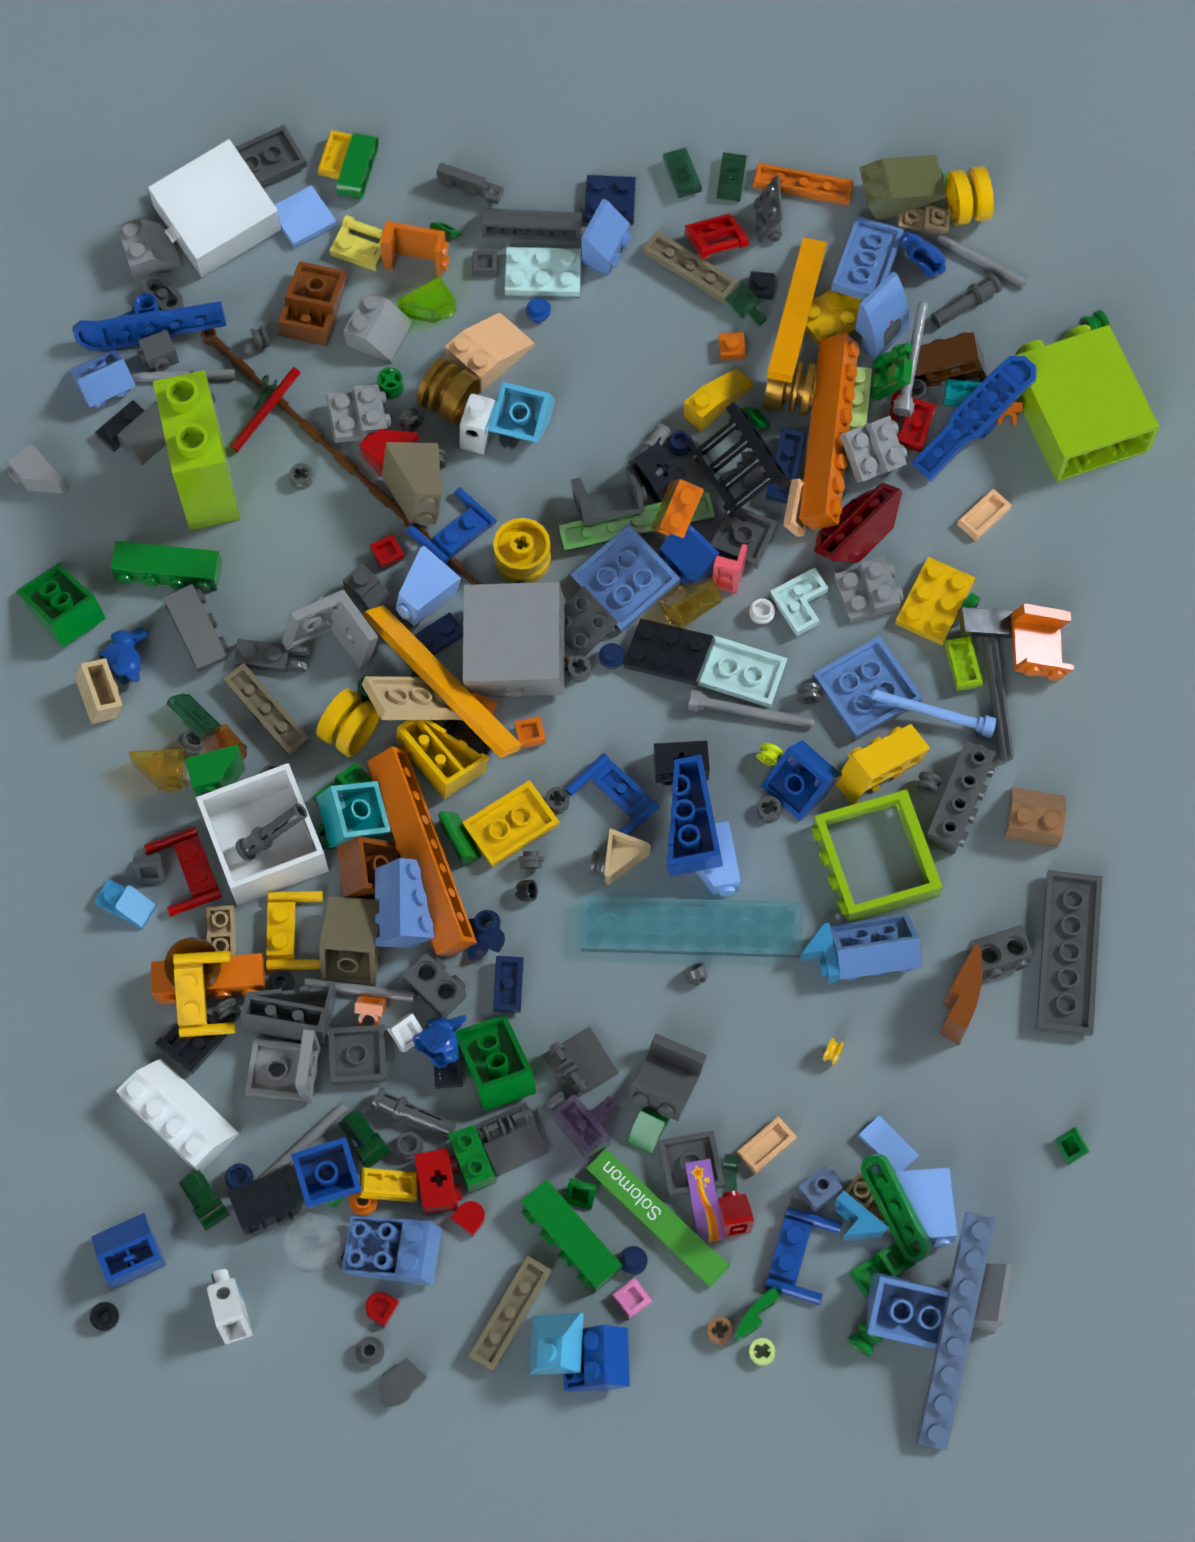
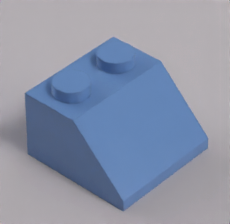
M602 199L582 236V265L609 275L612 268H617L622 256L620 253L623 248L629 246L632 234H629L630 223L605 199Z
M115 349L68 370L85 403L89 407H101L108 403L107 399L116 395L117 397L127 395L131 392V388L136 386L124 359Z

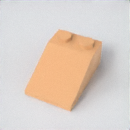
M499 312L460 332L445 345L446 360L450 364L453 363L458 366L459 372L466 370L481 378L480 392L482 393L531 350L535 343Z

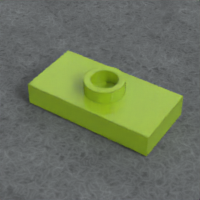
M971 636L945 640L944 647L956 692L982 687L983 681Z

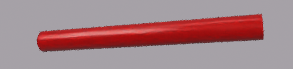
M295 367L291 368L230 446L235 451H240L301 374Z

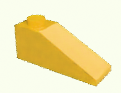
M736 368L703 385L684 401L683 417L699 432H702L727 411L726 407L732 402L736 403L755 386V383Z

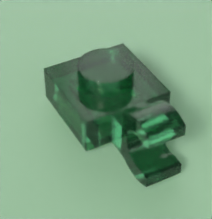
M744 282L725 299L742 319L749 314L759 326L767 321L765 316L756 308L761 301Z

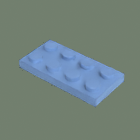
M857 216L832 282L831 291L864 300L889 276L904 229Z

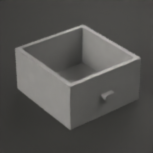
M559 582L464 585L463 684L471 694L475 692L484 697L564 695L565 600Z

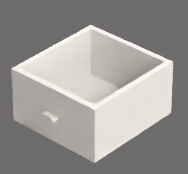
M230 139L148 187L153 207L168 228L164 230L172 243L177 241L201 278L281 230L277 208Z
M289 763L196 797L237 906L268 895V892H276L329 872L323 849ZM296 803L301 804L306 809V819L301 820L288 831L274 839L271 847L267 850L259 851L253 860L246 861L237 853L236 841L241 838H247L256 827H265L275 818L292 808Z

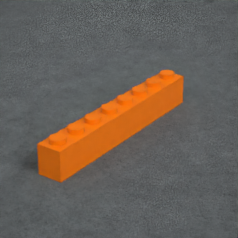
M847 333L822 338L819 344L816 370L817 382L812 404L799 519L812 530L839 525L840 514L842 513L841 502L842 493L845 488L844 475L845 468L847 467V454L840 434L850 431L852 404L855 398L854 386L855 378L857 377V359L860 353L859 344Z
M391 746L367 761L370 769L369 775L372 781H378L389 826L396 841L395 848L397 852L401 855V858L417 860L420 867L421 879L427 896V905L430 918L433 921L435 938L430 940V945L433 951L436 952V955L452 957L477 942L407 750Z

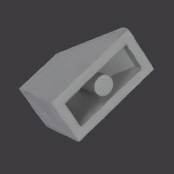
M33 444L7 460L11 469L8 472L9 476L16 485L21 483L27 491L62 494L67 491L63 479Z

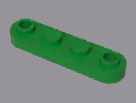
M879 1153L866 1157L861 1163L862 1176L902 1255L911 1262H919L927 1258L931 1252V1242L890 1161L886 1156ZM876 1163L881 1166V1172L876 1169ZM916 1241L920 1243L921 1250L915 1246Z

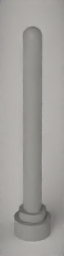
M924 301L919 302L917 306L910 343L912 351L908 354V359L913 361L911 384L902 388L901 395L894 401L893 413L902 417L912 416L915 405L911 393L928 308L927 303Z
M691 690L688 705L689 711L698 712V710L704 711V708L804 728H813L815 725V721L812 718L706 698L707 695L702 694V691Z

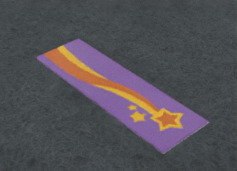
M705 1159L685 1163L697 1235L706 1244L724 1241L711 1160Z

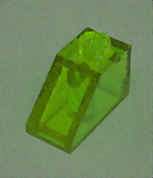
M440 277L397 299V307L411 319L436 323L450 318L456 312L455 298Z

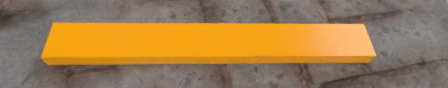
M805 237L802 239L766 378L792 383L827 242Z
M384 605L365 611L363 617L368 624L499 758L519 751L522 744Z

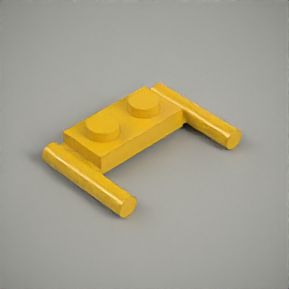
M323 891L268 892L267 971L320 970V959H295L296 902H323Z
M230 951L174 954V981L179 1037L236 1034L235 1022L207 1024L203 964L231 962Z

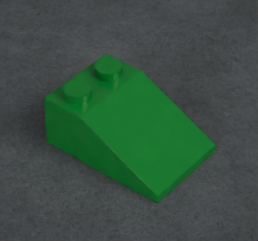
M59 563L15 591L49 635L62 648L74 642L78 637L88 630L95 628L106 619L95 596Z
M506 1014L454 1031L458 1039L459 1050L483 1111L536 1093L532 1069Z

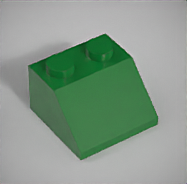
M238 744L185 759L196 797L236 783L245 770Z

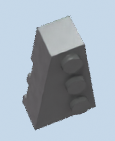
M193 584L163 597L164 606L169 611L174 622L173 624L179 632L197 672L225 660L227 657L225 652L229 651V648L223 636L218 638L214 630L218 626L212 613L207 614L203 607L206 600L200 588L195 590Z
M327 983L326 986L314 988L300 986V989L287 991L273 989L247 992L240 1014L242 1032L301 1042L303 1030H312L316 1033L319 1045L324 1047L337 998L335 983Z

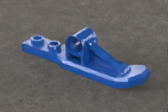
M142 294L135 299L132 310L110 319L98 321L80 320L72 327L76 342L86 349L108 351L139 345L138 340L167 330L170 338L178 334L227 326V321L221 301L162 311L159 309L154 295Z
M1009 356L952 413L948 425L911 464L931 482L968 443L978 438H985L993 430L996 420L1026 389L1036 382L1037 367L1026 356Z

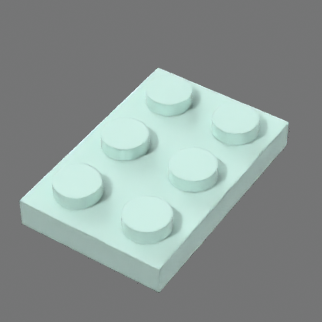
M507 247L505 295L580 297L581 249Z
M713 635L715 643L698 686L771 708L787 663V658Z

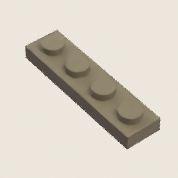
M656 231L643 247V254L723 304L738 287L736 279L704 259H700L699 256L659 231Z
M245 663L223 678L228 688L288 757H291L310 742L308 735Z
M529 1256L525 1258L470 1352L469 1359L494 1373L552 1273L550 1268Z

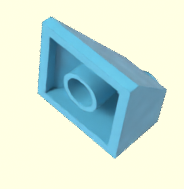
M583 1313L532 1316L529 1374L580 1373Z

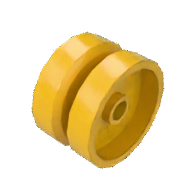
M981 165L970 167L967 173L961 169L948 171L945 178L946 202L948 209L951 210L950 218L955 226L969 224L972 217L977 222L992 219L994 198L987 169Z
M527 518L512 519L502 524L496 532L493 541L495 567L500 576L510 583L516 581L535 583L542 579L549 570L551 563L550 538L545 528L535 520Z
M346 688L326 708L318 723L316 735L327 744L332 745L335 743L337 751L351 758L369 741L377 728L380 716L370 701L362 703L361 695L352 689Z

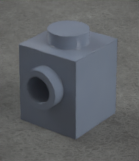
M824 1166L801 1183L796 1192L813 1214H815L841 1194L843 1189L841 1184L843 1182L833 1169L829 1171Z

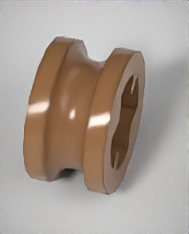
M724 1317L713 1318L707 1326L708 1339L716 1345H723L730 1340L733 1333L731 1322ZM717 1323H721L722 1328L724 1326L727 1327L728 1331L724 1332L723 1338H717V1334H712L711 1330L715 1329Z

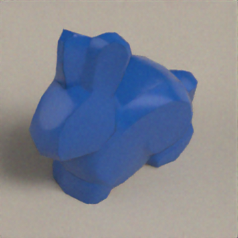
M907 231L902 234L900 243L907 252L909 259L915 262L927 276L932 278L937 273H945L946 259L935 245L921 238L922 234L919 232L912 233Z
M144 627L138 628L132 633L125 630L114 632L110 637L112 643L98 652L100 659L106 658L109 668L122 685L140 680L141 657L134 649V646L149 635V630Z
M464 1014L452 1019L439 1017L428 1020L426 1028L413 1036L416 1050L423 1052L429 1057L431 1063L437 1068L446 1067L449 1063L457 1061L459 1053L458 1039L454 1031L459 1029L462 1023L466 1021V1015Z

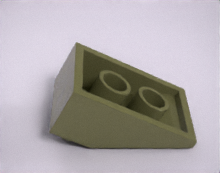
M936 155L884 158L859 167L868 206L877 222L947 197Z

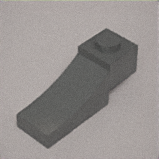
M362 563L343 579L344 589L363 605L364 611L384 605L411 633L419 626V623L413 626L408 620L403 619L395 610L397 600L384 587L380 579Z

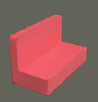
M742 544L737 561L716 556L712 577L713 588L737 594L745 568L748 545Z

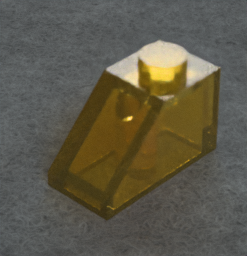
M708 578L678 586L657 601L667 622L682 628L723 602V598L714 579Z
M183 749L129 751V757L133 766L159 790L173 793L179 791V789H186L187 765Z

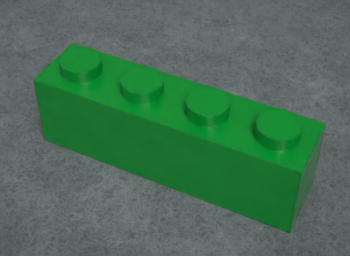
M115 541L110 570L114 580L124 584L139 582L152 587L158 584L168 585L174 589H182L193 584L196 590L200 588L202 592L218 589L222 560L219 551Z
M547 1179L521 1200V1208L523 1209L520 1212L530 1225L535 1223L541 1229L540 1237L549 1247L554 1244L560 1251L558 1254L559 1259L567 1268L574 1267L579 1273L577 1279L585 1289L592 1288L596 1293L622 1271V1264Z

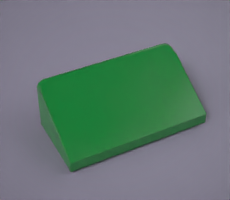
M439 812V823L461 864L465 867L479 860L481 855L473 840L462 826V820L459 815L454 812Z

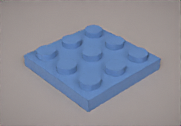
M629 524L570 574L571 578L580 588L585 586L618 622L615 626L621 632L625 631L681 582L677 574Z
M880 636L814 672L812 676L816 684L821 686V691L855 740L907 711V709L872 700L870 697L871 691L879 690L914 701H923L922 695Z

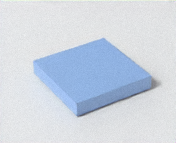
M312 185L275 204L279 213L281 229L294 248L337 226V221Z

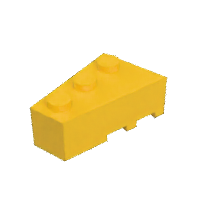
M407 720L397 727L396 742L402 749L407 750L409 758L444 800L487 771L489 761L487 755L474 751L468 747L466 742L463 740L459 741L447 734V730L431 720Z
M912 724L902 729L900 726L896 727L886 737H877L867 747L863 749L857 747L848 754V761L840 771L842 776L836 785L851 805L860 802L861 796L869 789L874 793L880 789L879 783L891 777L894 780L919 764L930 750V747Z

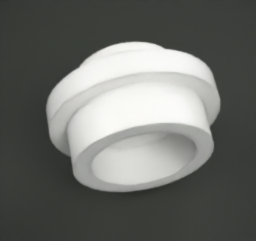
M767 599L755 600L749 608L750 618L755 623L767 624L775 616V607Z

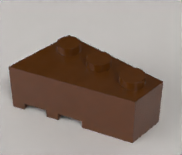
M963 332L955 337L935 339L931 343L920 345L914 379L924 381L926 387L940 386L941 381H946V379L965 381L964 379L979 378L980 382H983L987 378L984 356L974 332Z

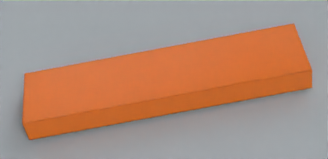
M762 163L757 164L753 188L765 190L766 186L779 175L780 189L783 194L848 206L850 204L854 180Z

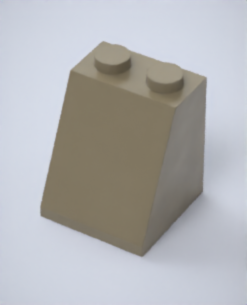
M386 442L382 478L410 524L424 526L436 524L442 496L438 443Z
M328 896L319 943L321 980L376 986L380 946H375V938L379 937V924L375 923V915L379 914V901Z

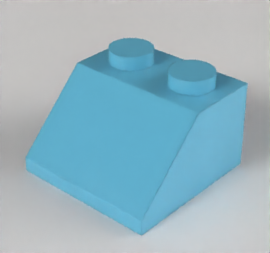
M502 382L488 431L538 443L549 425L556 400L551 393Z

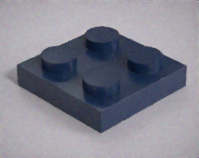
M587 175L584 222L590 223L602 199H605L630 224H634L636 177Z

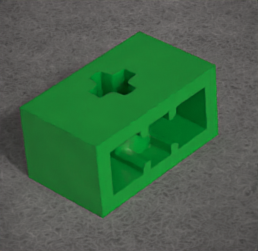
M475 1124L448 1134L450 1145L469 1194L496 1184L495 1175Z

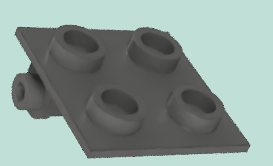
M779 175L766 186L765 190L754 201L753 209L756 212L755 231L758 234L759 244L765 238H770V241L777 242L782 236L780 223L783 219Z
M582 586L564 606V641L577 656H586L606 635L612 636L617 631L615 625L618 623L585 586Z
M590 1027L561 1044L559 1042L553 1043L549 1047L550 1050L542 1054L571 1102L619 1074Z
M526 1102L475 1124L497 1176L549 1153L535 1124L531 1109L527 1106Z

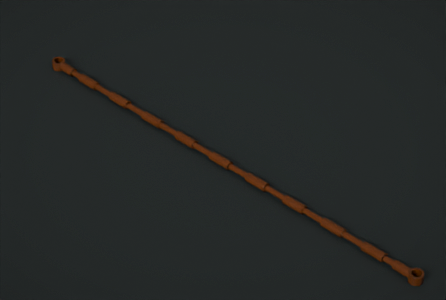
M214 328L201 331L202 340L206 345H212L223 356L226 355L231 360V364L246 378L254 381L265 392L267 397L272 394L274 389L268 387L257 377L255 371L238 355L235 356L229 351L230 348L217 337ZM208 334H212V335H213V336L210 337V338L205 337V336L208 335ZM283 397L278 401L276 405L282 411L285 410L296 420L303 431L316 443H320L346 471L351 475H355L369 488V492L386 508L389 507L396 513L407 527L413 525L430 541L433 540L420 524H410L403 511L393 503L394 500L377 484L369 481L341 451H337L323 438L324 435L307 419L299 416ZM454 556L446 563L472 585L480 584L464 569L465 566ZM564 655V661L566 662L564 672L568 670L569 658Z

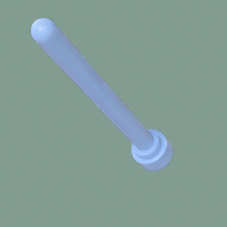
M873 690L870 693L872 700L974 728L975 732L979 733V736L991 738L995 729L996 718L985 715L984 717L974 718L879 690Z

